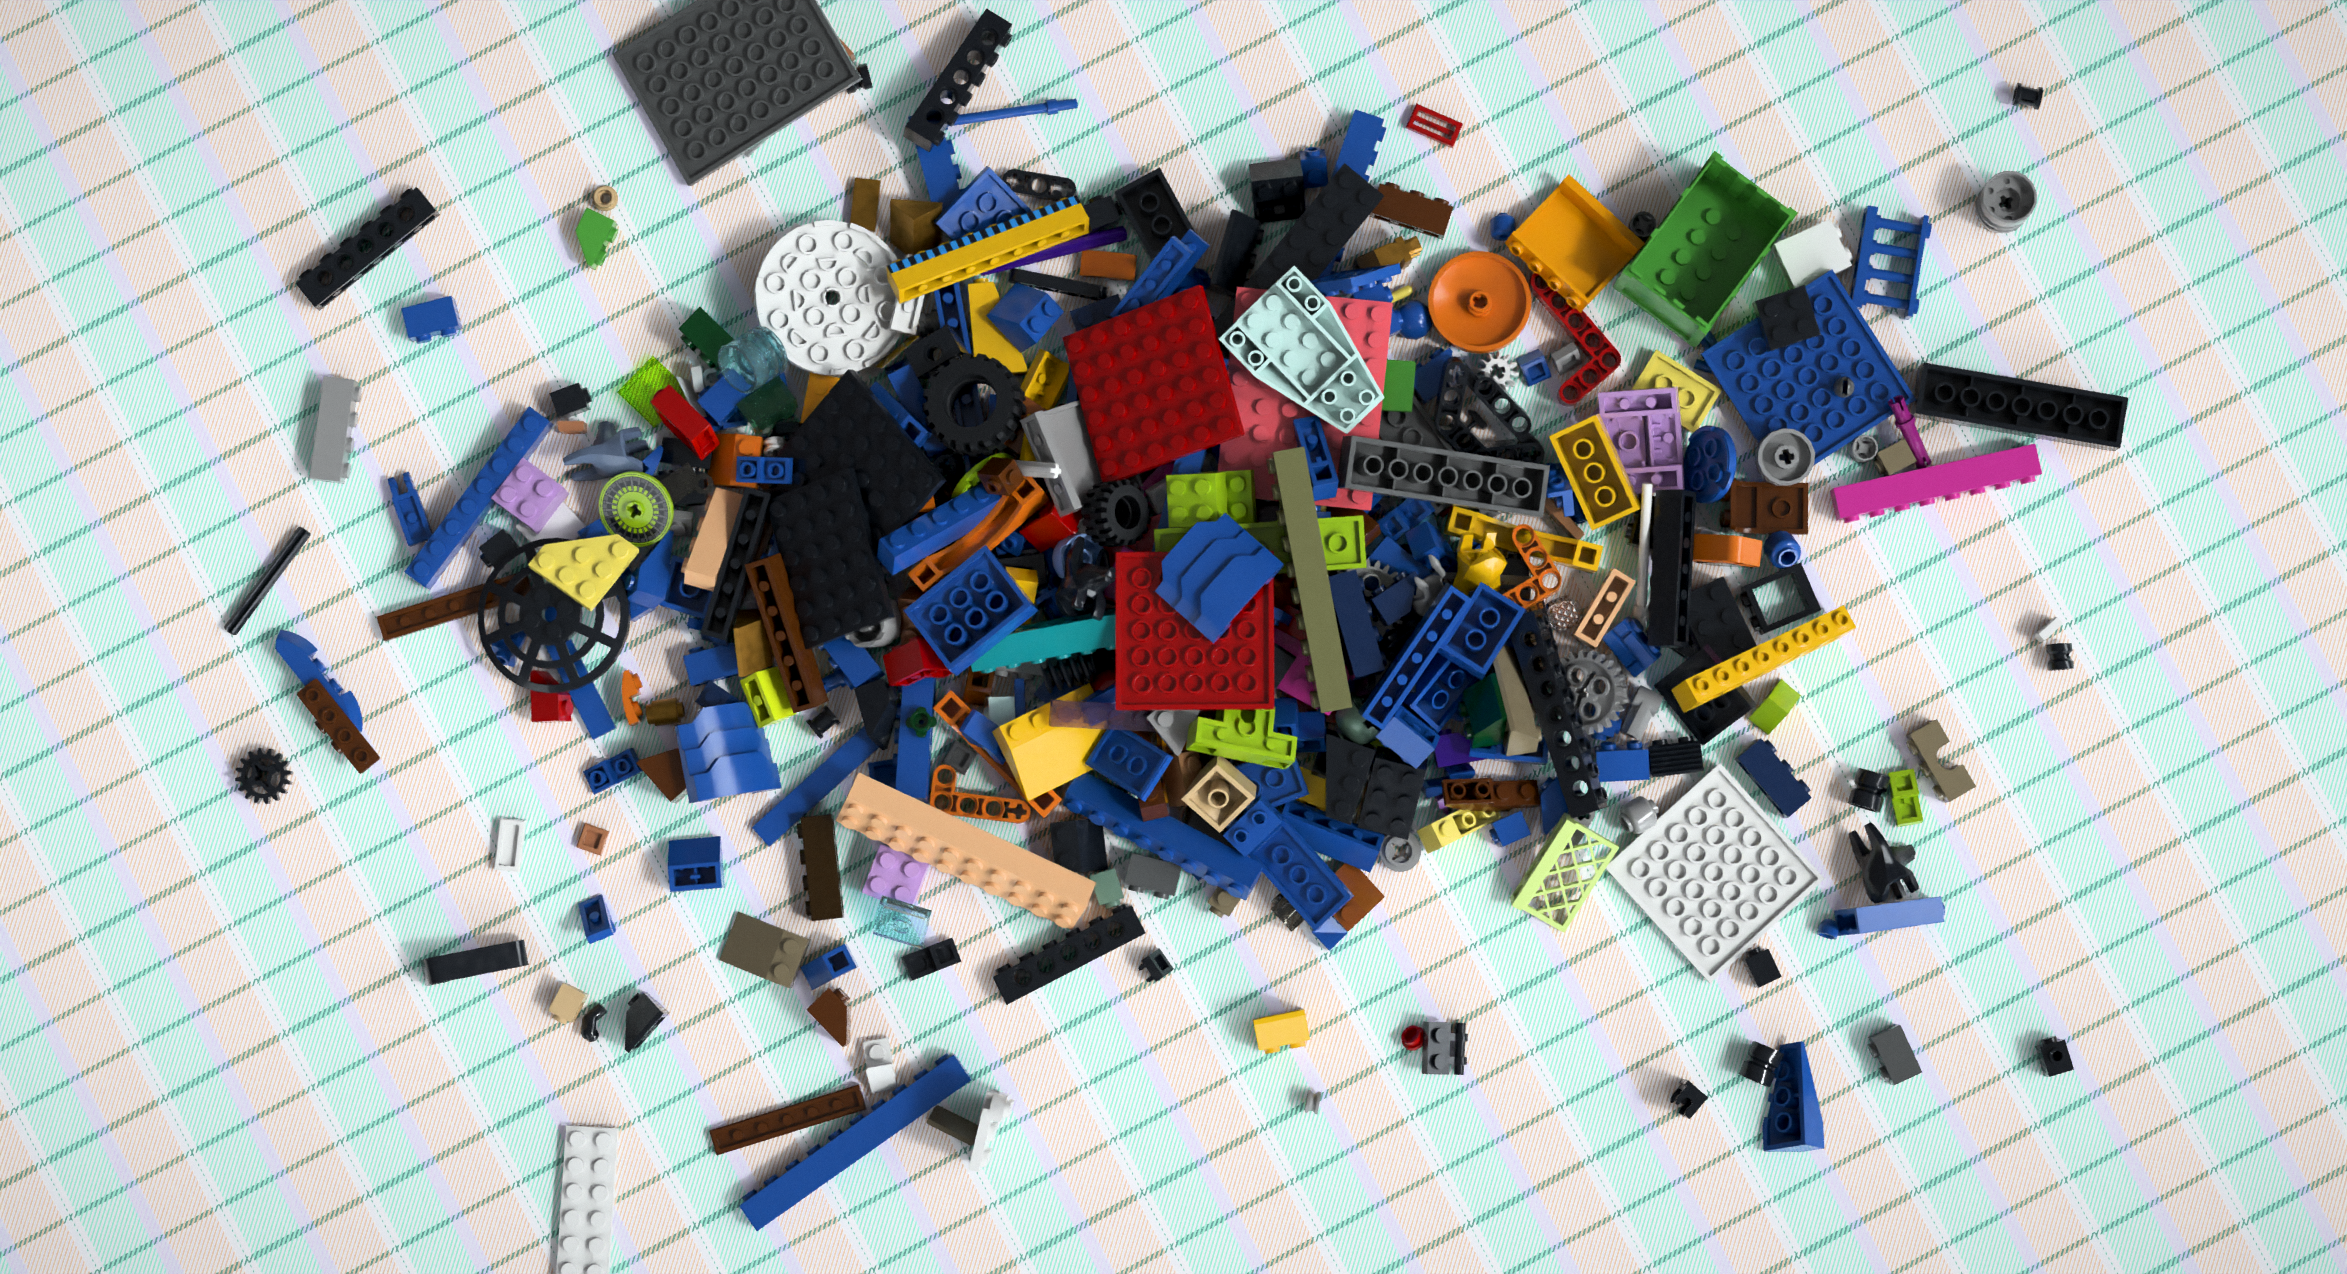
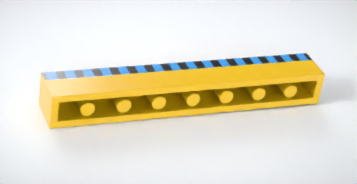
M1077 195L1069 198L1065 197L1051 205L1040 206L1027 214L1016 215L1000 224H992L976 233H968L957 240L944 242L933 249L920 251L914 256L903 260H895L890 265H887V280L900 304L1089 233V217Z

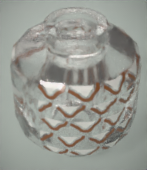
M1564 595L1546 604L1551 629L1561 633L1579 625V616L1583 614L1578 600L1573 601L1570 596Z

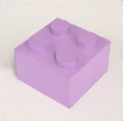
M522 458L491 499L536 534H539L569 493L551 477L525 458Z
M880 844L862 893L905 910L913 911L930 864L919 862L904 852L895 851L886 845Z

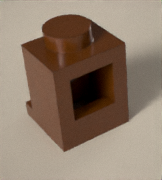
M969 666L963 702L983 706L985 697L991 696L995 671L990 673L972 672V668Z

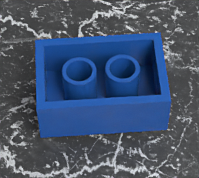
M1480 582L1471 597L1472 602L1437 653L1482 680L1526 609Z

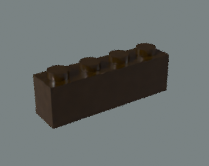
M834 815L801 817V823L797 824L798 839H803L804 849H800L801 865H806L807 875H802L804 891H809L810 900L805 901L807 917L811 916L812 921L845 918Z

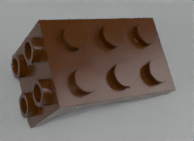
M1734 478L1728 492L1720 499L1721 502H1724V510L1720 512V527H1724V534L1771 535L1777 531H1786L1792 535H1808V483L1775 486L1769 482L1738 481Z

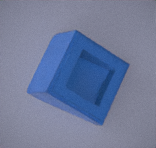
M1539 349L1516 358L1528 387L1552 377L1546 359Z

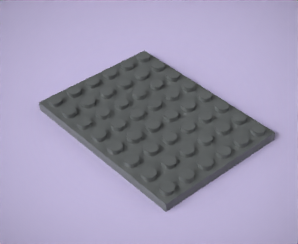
M697 0L612 54L684 180L690 187L862 80L861 75L817 0Z

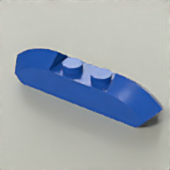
M280 630L276 638L275 649L304 686L312 680L318 679L358 730L362 732L361 710L351 690L342 695V686L335 678L330 680L325 674L327 668L319 658L313 659L318 649L311 642L296 633Z

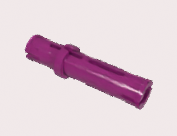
M1904 396L1893 397L1895 402L1892 399L1888 401V405L1896 419L1895 426L1900 429L1903 438H1905L1917 460L1915 467L1917 469L1926 468L1924 462L1929 466L1932 461L1915 426L1916 419L1914 415L1910 414Z

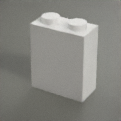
M1831 219L1779 241L1771 247L1790 290L1810 284L1831 269L1837 275L1852 266L1851 261H1853L1851 252L1848 247H1843L1840 240L1842 238L1840 228L1836 223L1833 224Z

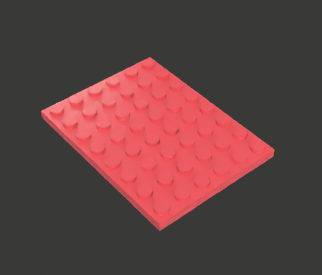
M1237 287L1233 323L1267 290ZM1332 296L1325 297L1333 306L1383 394L1393 303ZM1230 352L1228 376L1245 435L1220 444L1218 471L1254 470L1256 499L1278 501L1273 500L1271 485L1275 484L1274 475L1268 473L1266 459L1270 458L1271 452L1298 448L1293 419L1315 416V414L1254 377ZM1383 400L1348 434L1320 418L1337 476L1343 436H1359L1379 440ZM1337 489L1336 497L1314 502L1315 505L1371 511L1373 494Z

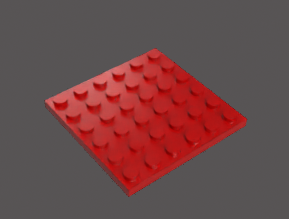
M1194 286L1062 337L1102 482L1123 480L1245 435L1203 286Z
M1116 552V711L1275 710L1274 578L1267 585H1263L1230 622V627L1213 644L1155 592L1163 581L1162 560L1169 552Z

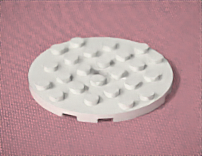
M822 220L795 228L778 240L769 250L757 274L754 304L763 334L771 346L784 359L798 368L811 373L839 376L844 375L848 369L857 372L869 367L887 354L901 334L888 330L896 296L887 280V265L898 260L897 257L878 236L853 223ZM834 291L838 295L837 304H827L825 299L826 292Z

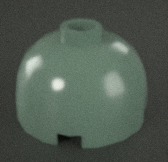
M1352 692L1350 693L1352 707L1337 710L1335 713V720L1338 725L1336 731L1344 740L1349 739L1351 742L1361 745L1372 743L1378 739L1375 736L1379 727L1358 713L1363 705L1361 702L1364 699Z

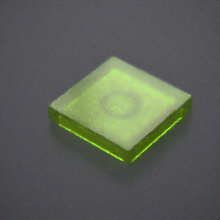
M654 356L617 392L654 428L661 421L650 401L658 390L670 385L683 398L686 397L677 378Z

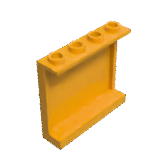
M1570 174L1505 241L1512 254L1519 256L1527 263L1528 268L1532 272L1539 274L1552 290L1557 291L1565 298L1570 307L1577 309L1580 313L1645 244Z

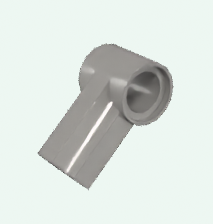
M1640 685L1632 699L1631 708L1620 731L1634 739L1640 740L1651 717H1654L1664 696Z

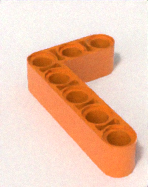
M1520 524L1512 532V542L1533 577L1502 595L1527 610L1555 594L1561 587L1562 578L1533 528L1527 524ZM1519 531H1528L1531 535L1530 541L1525 544L1518 542L1516 535ZM1533 553L1543 555L1544 562L1541 565L1534 566L1530 563L1529 558ZM1547 575H1553L1557 578L1558 583L1553 588H1547L1543 585V578ZM1523 589H1532L1535 593L1534 599L1531 601L1522 600L1520 592Z

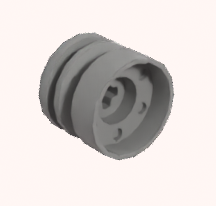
M2003 171L1995 174L1987 181L1975 201V212L1979 222L1986 229L1994 233L2007 234L2016 231L2033 213L2037 204V192L2034 184L2026 175L2017 171ZM2000 203H2001V204L2007 203V204H2008V207H2007V208H2006V207H2002V208H2001V207L1999 206V204H2000Z

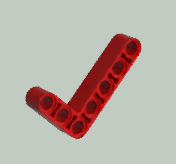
M1534 273L1529 281L1530 291L1590 360L1565 381L1557 392L1559 403L1566 407H1572L1615 372L1621 363V355L1584 311L1580 313L1577 309L1570 307L1565 298L1549 286L1545 289L1536 287L1535 279L1541 276ZM1559 296L1564 300L1565 306L1559 309L1555 308L1552 305L1551 299ZM1571 316L1579 317L1582 323L1579 328L1571 327L1568 323V318ZM1588 335L1595 336L1598 339V346L1589 347L1585 343V337ZM1611 355L1614 357L1615 365L1612 367L1605 366L1602 362V356ZM1585 371L1594 373L1596 377L1594 383L1589 384L1583 380L1582 375ZM1572 388L1575 390L1576 399L1567 400L1564 398L1563 389Z

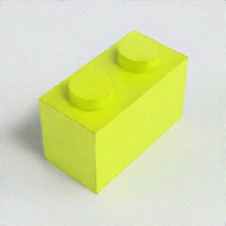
M778 666L755 672L740 680L758 728L782 722L796 715V713H793Z

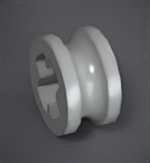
M1308 1090L1305 1113L1313 1111L1314 1114L1318 1115L1321 1098L1320 1091L1314 1094L1311 1090Z

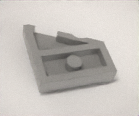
M1152 710L1145 718L1173 754L1179 756L1187 740L1188 726L1197 718L1200 710Z

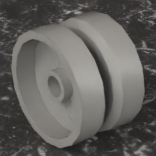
M1780 429L1768 433L1760 440L1755 450L1754 463L1758 473L1765 481L1775 486H1790L1801 482L1810 474L1815 462V451L1811 441L1803 433L1794 429ZM1786 453L1788 461L1780 460L1779 455Z

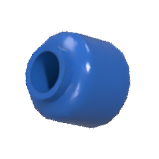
M1777 531L1765 540L1763 546L1764 554L1773 566L1779 569H1786L1795 565L1800 559L1801 547L1792 534L1786 531Z

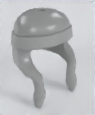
M1431 554L1428 557L1432 568L1436 572L1423 580L1419 577H1414L1417 588L1416 595L1413 596L1412 607L1419 616L1425 615L1445 586L1442 582L1446 574L1445 570L1440 566L1439 560Z

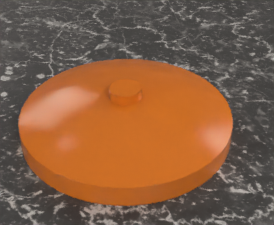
M1485 251L1467 252L1445 263L1432 280L1428 294V312L1437 333L1451 346L1469 353H1491L1511 344L1524 330L1531 311L1530 288L1522 272L1516 265L1501 255Z

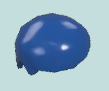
M1408 299L1400 303L1396 310H1399L1404 324H1402V330L1399 334L1406 339L1413 340L1426 336L1432 327L1428 307L1419 300Z

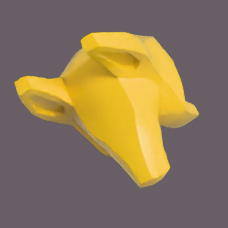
M1487 530L1484 532L1480 549H1472L1474 536L1472 532L1461 534L1457 547L1458 572L1453 582V587L1468 596L1470 591H1475L1480 582L1499 592L1501 586L1500 575L1504 571L1507 562L1502 553L1495 548L1496 531Z

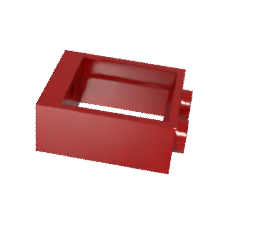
M667 385L664 389H660L655 393L650 403L660 421L701 461L720 445L711 424L672 386Z

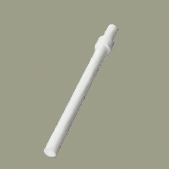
M1642 483L1637 600L1633 609V616L1643 625L1644 634L1646 630V617L1649 616L1647 589L1652 483Z

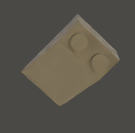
M738 912L720 961L776 984L792 988L811 939Z

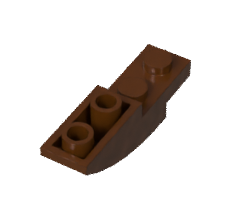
M1492 778L1444 779L1441 781L1444 805L1450 808L1483 812H1509L1513 808H1537L1540 805L1537 780L1492 781Z

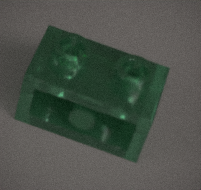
M778 375L738 402L736 407L744 421L757 436L760 433L765 434L769 432L780 419L791 417L796 412L798 404L794 395Z

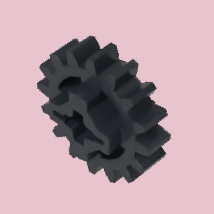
M258 748V755L249 751L248 756L250 759L241 758L240 761L244 766L243 768H236V771L240 772L241 776L235 778V781L242 782L238 790L240 792L247 791L246 799H251L254 796V803L260 804L262 798L265 804L271 803V797L275 801H279L280 792L283 794L288 793L287 789L284 788L285 785H292L293 783L287 779V776L293 774V771L286 770L290 762L281 761L283 758L282 753L274 756V749H268L265 754L263 748ZM261 759H270L275 764L266 766ZM251 767L252 773L251 776L248 778V772ZM261 771L269 773V775L266 776L267 781H262L259 779L260 777H262ZM280 774V782L277 786L276 781L278 775ZM262 786L267 793H258L254 788Z

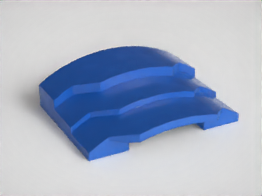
M1224 513L1216 522H1197L1162 560L1163 581L1155 592L1214 644L1230 627V622L1264 584L1267 585L1284 567V564L1228 514Z
M746 702L700 708L691 723L675 726L689 804L746 793L754 794L782 788L777 763L772 761L769 740L765 737L764 727L758 728L752 710Z

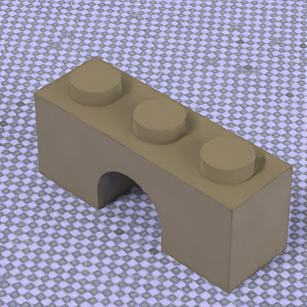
M1937 719L1906 735L1909 740L1906 742V745L1912 755L1917 754L1921 764H1919L1923 775L1926 778L1930 777L1935 786L1932 787V790L1938 800L1943 799L1945 803L1951 802L1976 787L1963 764L1948 770L1938 763L1937 753L1939 749L1949 743L1950 740Z

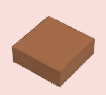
M558 421V431L562 434H586L587 423L584 421Z
M584 823L576 847L602 856L610 831Z

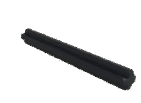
M303 527L296 529L225 624L224 629L231 635L238 634L311 535L309 531Z

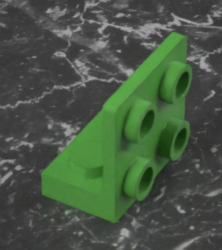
M1387 360L1383 392L1385 398L1382 402V411L1412 412L1416 372L1415 361Z

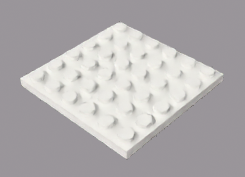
M1720 763L1657 819V823L1653 827L1641 833L1610 861L1606 867L1608 873L1708 983L1713 982L1825 880L1821 873Z

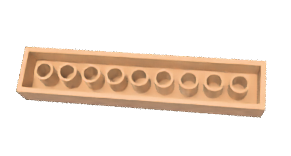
M859 772L836 819L837 822L847 829H854L863 833L871 840H878L889 845L895 851H902L919 862L928 863L936 867L940 872L954 875L966 884H973L982 888L986 893L1008 900L1010 904L1021 906L1038 917H1044L1055 922L1056 925L1070 930L1074 928L1084 912L1096 885V882Z

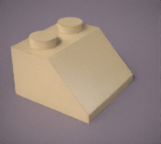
M1214 756L1200 770L1181 797V800L1220 833L1255 799L1257 786L1224 757Z

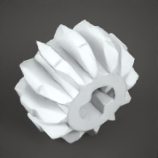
M1501 351L1496 352L1495 359H1493L1491 353H1486L1488 362L1479 359L1478 364L1483 368L1475 369V374L1482 371L1491 374L1494 367L1496 370H1502L1500 379L1497 376L1493 377L1507 392L1506 384L1514 387L1516 383L1511 378L1519 376V372L1511 371V369L1517 366V362L1508 364L1507 362L1511 357L1509 354L1505 356L1504 360L1500 359ZM1483 380L1479 383H1487L1484 386L1483 391L1487 390L1490 387L1491 382L1488 380Z

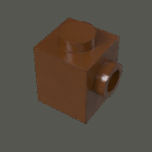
M991 457L977 472L988 494L1010 496L1025 480L1015 460L1009 458Z

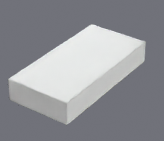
M499 818L493 870L521 872L527 821Z

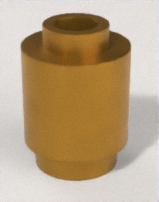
M676 697L655 700L651 704H646L648 724L663 726L681 723V718L685 717L683 702H678Z

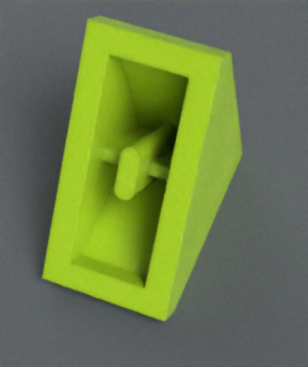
M1780 679L1748 719L1769 735L1789 714L1801 695Z

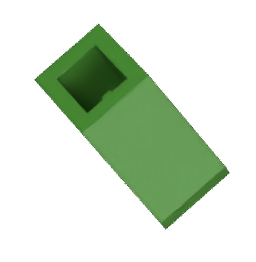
M586 207L575 231L587 265L591 269L596 270L598 265H603L607 257L605 250L609 242H614L619 229L616 228L618 224L614 220Z

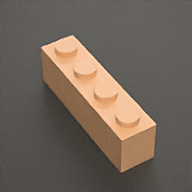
M716 487L713 497L708 496L704 509L707 513L705 517H700L697 525L699 534L697 537H693L690 543V558L685 557L682 564L681 572L685 573L684 584L714 591L743 497L742 494Z

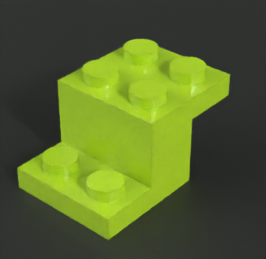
M1254 470L1209 471L1194 474L1166 475L1169 528L1193 527L1197 522H1216L1224 513L1228 514L1237 523L1257 522Z

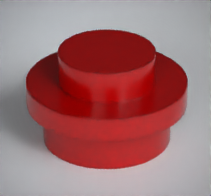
M1411 1025L1402 1032V1044L1407 1050L1415 1051L1423 1046V1028Z

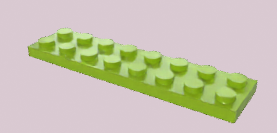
M1363 515L1318 518L1327 570L1367 568ZM1277 521L1238 523L1266 549L1274 551V556L1284 564V567L1277 574L1287 573L1285 562H1290L1288 552H1283L1280 539L1281 536H1285L1283 526H1278ZM1192 527L1154 529L1155 552H1170Z

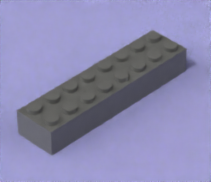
M1343 436L1337 477L1339 480L1338 489L1527 517H1543L1550 466L1359 436Z

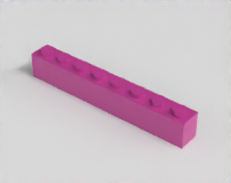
M2031 444L1836 487L1830 490L1836 521L1844 519V523L1859 521L1860 515L1869 514L1870 518L1885 515L1884 510L1894 508L1895 512L1909 510L1910 504L1919 503L1920 507L1935 504V499L1944 497L1945 501H1951L1961 498L1960 493L1970 492V496L1985 493V488L1995 486V490H2001L2011 487L2010 482L2020 480L2021 485L2036 481L2035 477L2042 474L2036 445Z

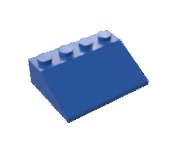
M984 545L903 611L947 669L958 676L1039 610L990 549Z

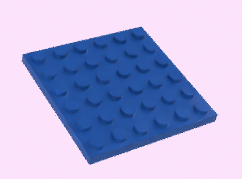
M1832 269L1805 286L1821 335L1768 352L1757 318H1755L1700 354L1758 444L1768 433L1780 429L1797 430L1803 433L1812 443L1815 451L1814 465L1893 415L1888 405L1890 399L1895 402L1893 397L1898 395L1904 396L1906 405L1916 400ZM1841 377L1850 378L1855 386L1852 395L1846 398L1836 396L1833 391L1834 382ZM1843 381L1842 394H1846L1847 381ZM1783 453L1779 455V459L1787 462L1788 455Z

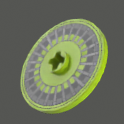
M639 471L622 472L606 483L599 497V513L605 528L611 535L619 534L635 547H645L658 542L667 534L674 518L672 499L664 485L647 473ZM635 504L638 505V510H640L638 514L634 513L635 509L632 507Z

